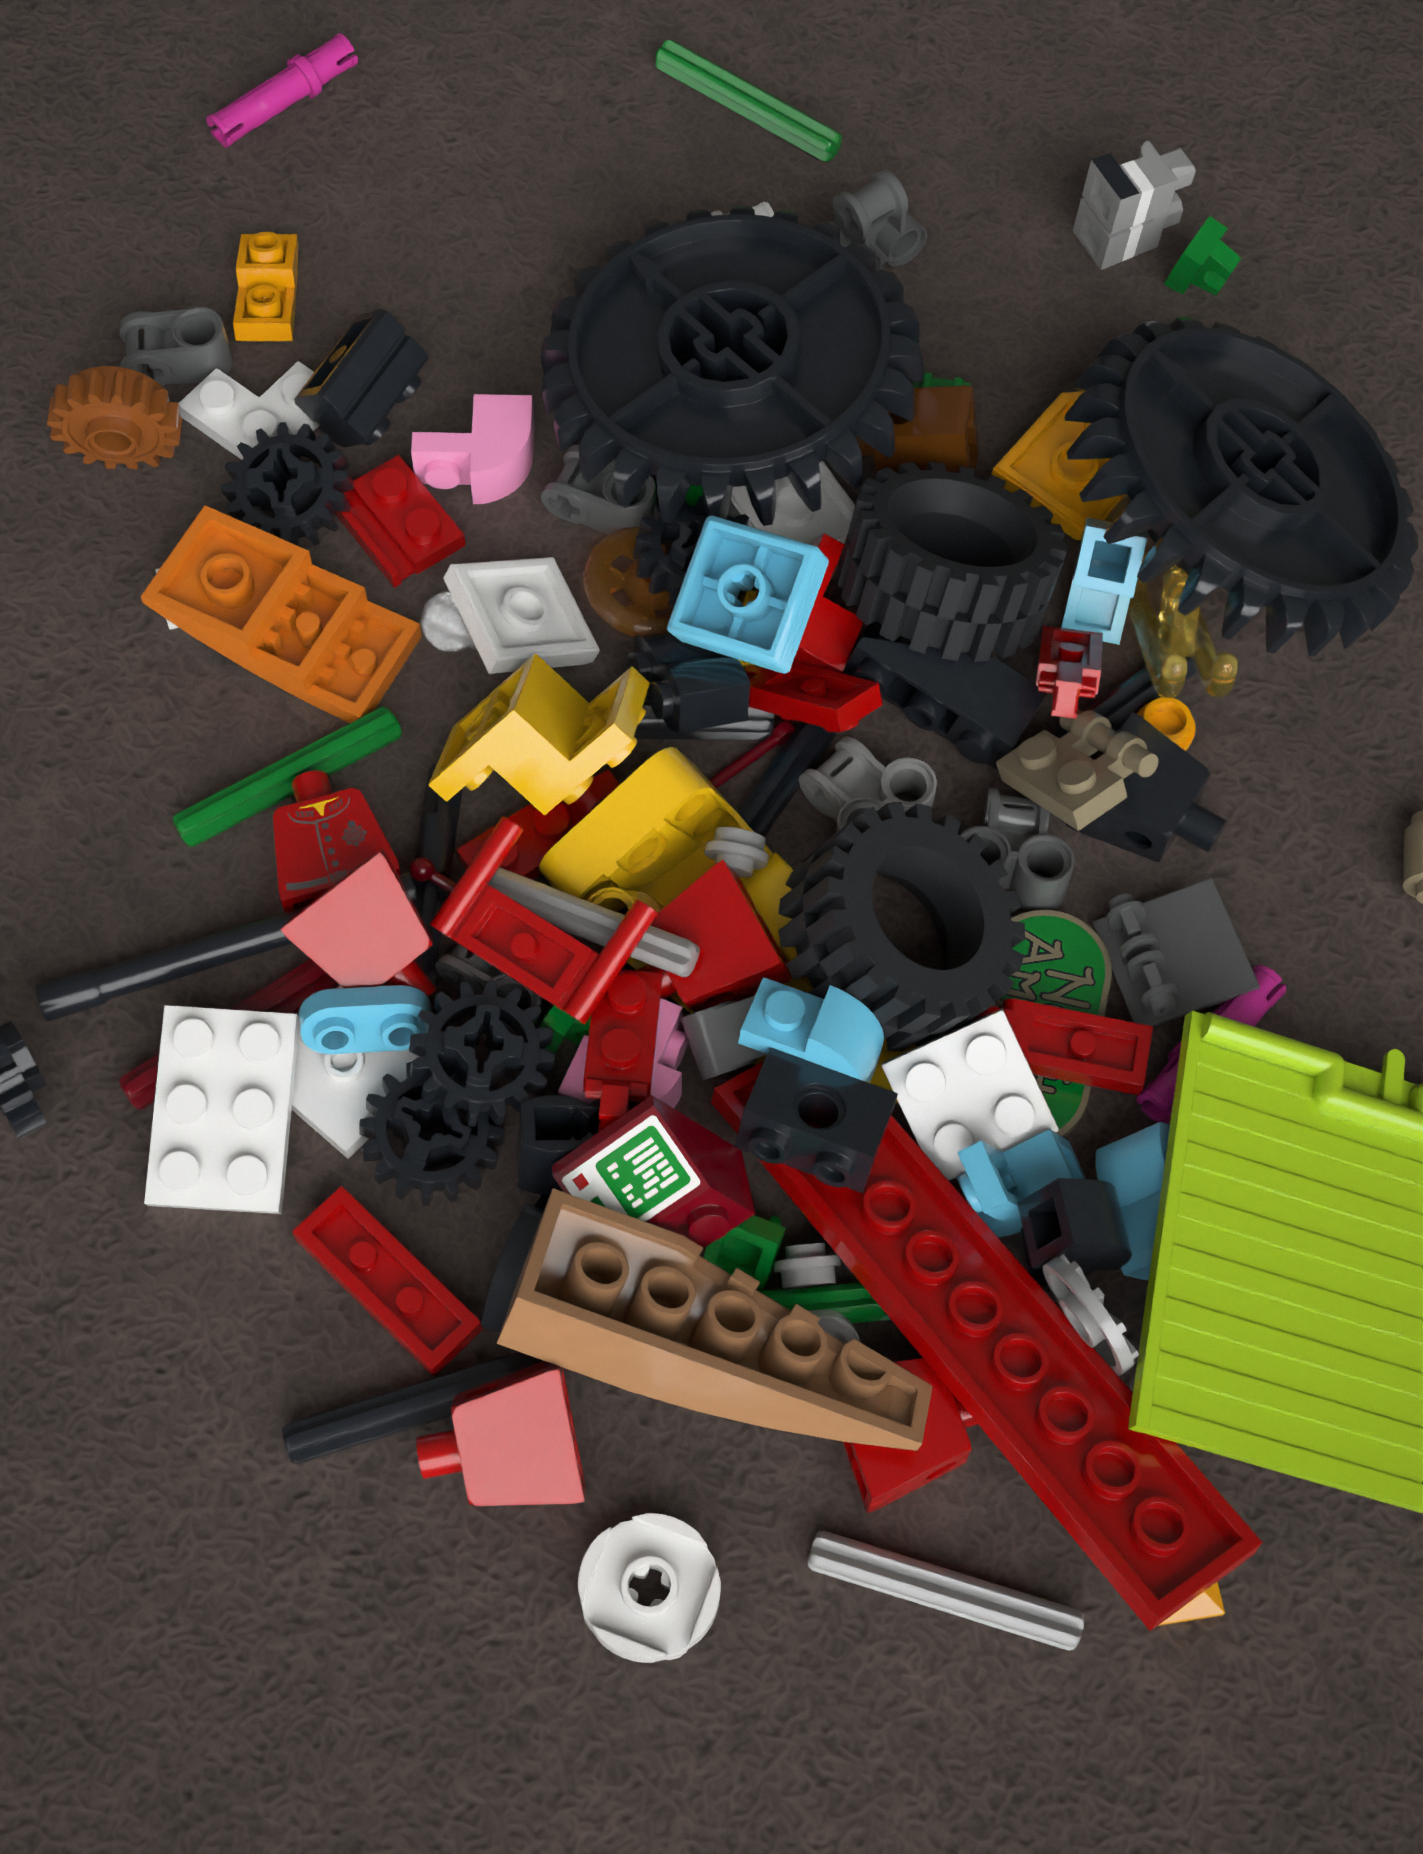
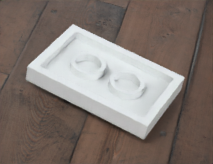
M164 1005L144 1204L156 1207L282 1214L300 1023L297 1014Z

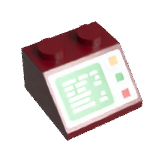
M653 1095L552 1165L553 1177L563 1192L685 1236L703 1247V1249L755 1215L742 1150Z

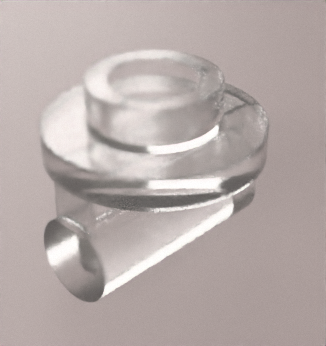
M450 591L434 595L424 606L420 620L427 640L433 646L443 651L456 652L467 647L476 650L474 641Z

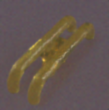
M1144 550L1142 563L1148 554L1146 550ZM1173 566L1165 574L1159 617H1155L1148 596L1147 582L1143 583L1137 579L1134 596L1130 598L1128 614L1152 685L1157 694L1167 699L1180 694L1187 674V660L1185 657H1192L1202 685L1208 695L1214 698L1228 695L1235 684L1237 676V658L1229 652L1217 653L1199 606L1186 616L1177 611L1184 585L1189 576L1187 572L1182 568Z

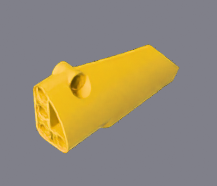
M669 747L655 753L562 837L544 855L540 862L539 870L553 888L609 910L618 912L624 908L630 909L634 901L638 899L656 912H660L715 865L716 861L708 858L704 852L706 843L714 840L716 828L734 827L754 831L692 761L677 748ZM765 845L764 852L769 855L767 867L753 869L751 877H740L789 963L798 956L795 947H781L778 931L792 921V918L779 915L778 912L780 899L792 890L785 884L794 870L776 852L772 853ZM629 957L627 963L636 970L648 964ZM806 976L796 980L792 979L784 984L806 993L814 989ZM678 992L670 995L673 1000L691 1014L695 1013L684 1004ZM885 1039L870 1083L893 1091L881 1065L891 1058L916 1048L915 1044L903 1052L887 1051V1041ZM767 1055L757 1058L758 1061L754 1062V1064L757 1065L763 1062Z

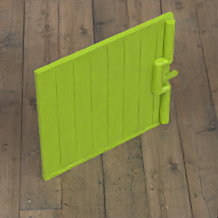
M1192 1010L1185 1015L1128 1425L1129 1430L1149 1434L1423 1514V1083L1417 1085L1403 1080L1405 1056L1400 1050L1392 1049L1385 1053L1382 1073L1346 1062L1342 1056L1335 1052L1211 1012L1202 1014Z

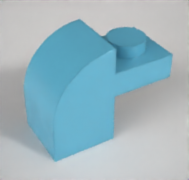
M1087 517L1061 628L1103 633L1102 641L1119 645L1130 598H1133L1138 579L1137 574L1141 567L1147 542V531L1125 540L1108 544L1103 536L1113 522Z
M763 977L742 1025L738 1044L768 1054L770 1047L870 1083L882 1050L884 1033L878 1019L862 1002L830 985L825 999Z
M1051 1129L1003 1153L982 1140L957 1152L966 1172L956 1177L966 1201L997 1237L1021 1232L1022 1223L1017 1205L1021 1200L1057 1178L1086 1179L1070 1142Z

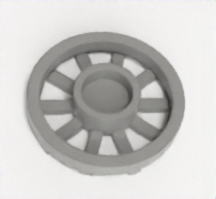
M1064 1254L1046 1263L1043 1266L1045 1279L1065 1316L1078 1335L1087 1345L1094 1348L1117 1375L1121 1376L1137 1363L1135 1358L1139 1354L1122 1334L1127 1330L1123 1322L1111 1313H1108L1103 1306L1105 1295L1099 1288L1092 1291L1081 1267L1075 1261L1070 1264Z

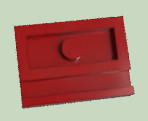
M400 455L395 456L354 480V489L342 493L351 505L349 512H334L394 588L401 585L403 579L414 573L416 575L466 546L464 533Z

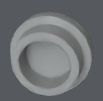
M734 827L716 828L714 840L706 843L704 852L708 858L716 861L715 864L724 860L739 877H751L753 869L766 868L769 855L764 852L765 837L749 830Z
M825 1243L785 1247L786 1260L773 1262L774 1272H781L783 1289L835 1284V1267L841 1266V1259L838 1255L826 1254Z

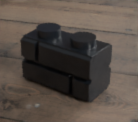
M378 309L358 315L294 398V403L313 422L319 424V429L329 435L333 443L343 448L360 444L370 445L377 441L390 426V420L386 415L395 403H401L408 399L418 389L422 381L417 373L428 360V354L411 336L404 333L405 329L388 311Z

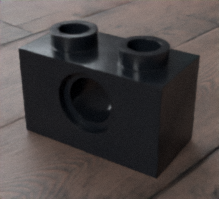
M770 1047L745 1106L735 1146L751 1152L756 1158L772 1164L782 1163L812 1174L819 1181L829 1186L847 1187L863 1193L885 1135L898 1093ZM806 1122L818 1124L823 1128L811 1127Z

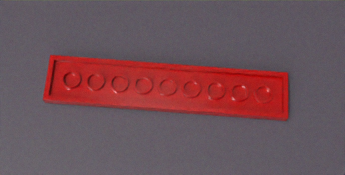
M764 1061L714 1088L711 1103L737 1135L745 1106ZM892 1115L863 1193L847 1187H832L819 1181L812 1174L782 1163L772 1164L758 1159L1149 1631H1152L1256 1553L1263 1542L1176 1442L1128 1429L1133 1392L1100 1354L1084 1342L1060 1308ZM806 1122L811 1127L823 1128L818 1124Z

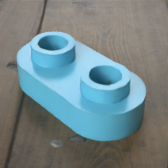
M404 985L336 988L318 991L305 999L299 1009L301 1038L307 1047L323 1054L408 1050L411 1035L423 1033L417 1027L418 1015L421 1010L432 1012L431 1003L424 992Z

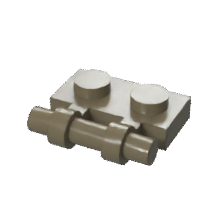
M1078 709L1076 719L1060 718L1061 727L1069 733L1059 739L1044 729L1034 737L1025 740L1019 747L998 760L996 764L1001 780L1079 831L1128 797L1123 781L1124 778L1133 772L1142 777L1151 776L1158 767V757L1147 750V745L1142 739L1128 731L1120 733L1111 729L1109 720L1093 710L1083 712ZM1098 750L1104 753L1096 760L1089 757Z

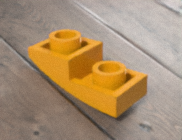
M274 232L241 234L236 262L238 293L233 319L235 340L293 341L298 277L297 234H276Z

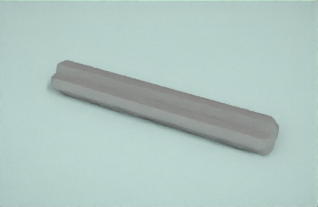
M500 867L488 883V885L555 927L602 946L606 945L625 916ZM650 925L630 957L678 976L688 977L693 972L698 961L700 948L690 940Z
M824 1530L818 1531L813 1540L808 1558V1567L812 1571L1068 1651L1074 1650L1080 1642L1084 1628V1614L1078 1609Z

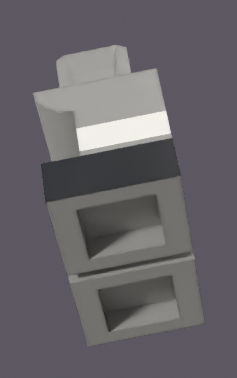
M1148 140L1141 146L1138 159L1119 165L1111 153L1091 160L1082 193L1084 198L1080 200L1073 232L1100 270L1158 247L1163 229L1180 222L1183 206L1180 197L1175 191L1191 185L1196 172L1194 165L1181 148L1177 147L1159 154Z

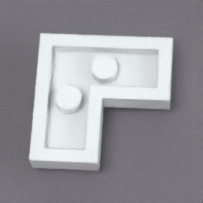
M298 361L264 394L258 397L216 368L179 402V414L184 420L243 460V456L237 448L238 444L242 442L252 448L259 444L256 430L260 428L271 438L277 436L280 422H286L293 435H297L298 430L303 424L310 425L313 431L319 426L317 422H313L294 403V398L313 375L314 371Z

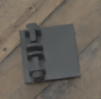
M1212 878L1145 903L1134 901L1131 894L1118 895L1109 901L1108 906L1111 911L1107 914V917L1093 921L1096 933L1108 950L1112 972L1134 1023L1156 1027L1183 1017L1192 1010L1197 1012L1260 989Z

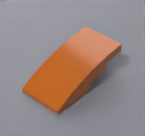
M204 505L140 596L143 604L208 647L306 703L348 723H352L375 710L422 637L420 623L368 601L365 587L313 565L308 550Z

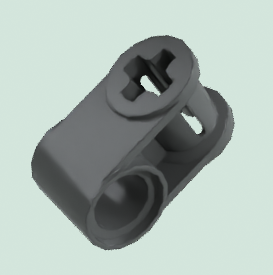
M196 306L183 310L162 312L139 311L130 313L120 322V338L125 343V357L121 360L120 367L143 373L154 379L162 387L168 384L202 382L216 368L227 375L233 366L234 357L222 319L215 310L208 307ZM141 328L144 329V338L143 335L139 333V330ZM147 364L152 369L150 373L147 372Z
M572 445L567 448L563 455V469L556 481L546 485L541 493L543 505L554 516L571 523L583 524L620 540L635 541L642 518H652L654 506L657 505L654 478L650 474L630 505L625 508L619 505L614 480L616 459H613L593 480L587 483L582 478L579 462V445Z
M755 996L738 1002L734 999L681 1018L702 1081L758 1061L757 1058L767 1055L738 1044L742 1025Z

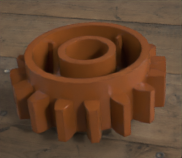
M99 366L88 368L69 376L67 386L61 384L55 386L54 397H50L47 426L51 427L50 438L53 441H64V453H83V463L87 465L96 460L105 461L106 469H115L117 463L125 464L129 469H138L139 462L143 461L152 467L159 466L160 456L166 458L174 456L175 446H179L182 418L179 417V403L169 402L168 391L154 379L128 368Z

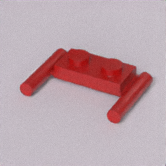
M502 816L429 925L585 1025L658 915V912L636 899L601 953H596L494 887L488 885L524 831L514 822Z

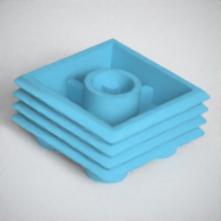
M708 516L703 525L668 622L667 630L681 642L786 674L790 671L829 560L816 546L716 516ZM753 586H755L759 590L757 598L754 601H749L744 606L737 599L741 590L751 591Z

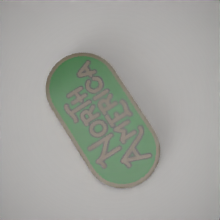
M1034 910L1011 918V921L1025 923L1026 939L1012 948L1024 954L1021 969L1009 976L1014 984L1006 995L995 1001L996 1004L993 1007L1002 1008L1005 999H1019L1105 1016L1112 977V965L1108 950L1099 935L1082 920L1060 911ZM1034 1074L1059 1128V1131L1056 1133L1062 1137L1067 1136L1077 1127L1083 1116L1091 1086Z

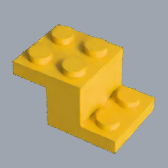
M535 653L453 726L428 786L447 802L464 786L470 791L475 790L495 770L544 816L562 800L569 805L575 802L588 789L593 781L592 775L606 763L611 768L617 766L636 746L637 739L634 737L637 725L646 713L643 704L650 683L631 666L595 699L588 703Z

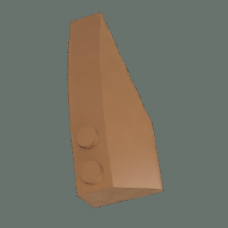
M554 1188L552 1189L516 1284L497 1344L618 1388L705 1414L769 1429L842 1442L917 1451L922 1445L932 1385L856 1339H852L845 1344L825 1332L818 1324L820 1318L801 1306L795 1304L792 1311L780 1305L757 1291L756 1289L760 1282L738 1268L731 1275L699 1256L703 1247L685 1236Z

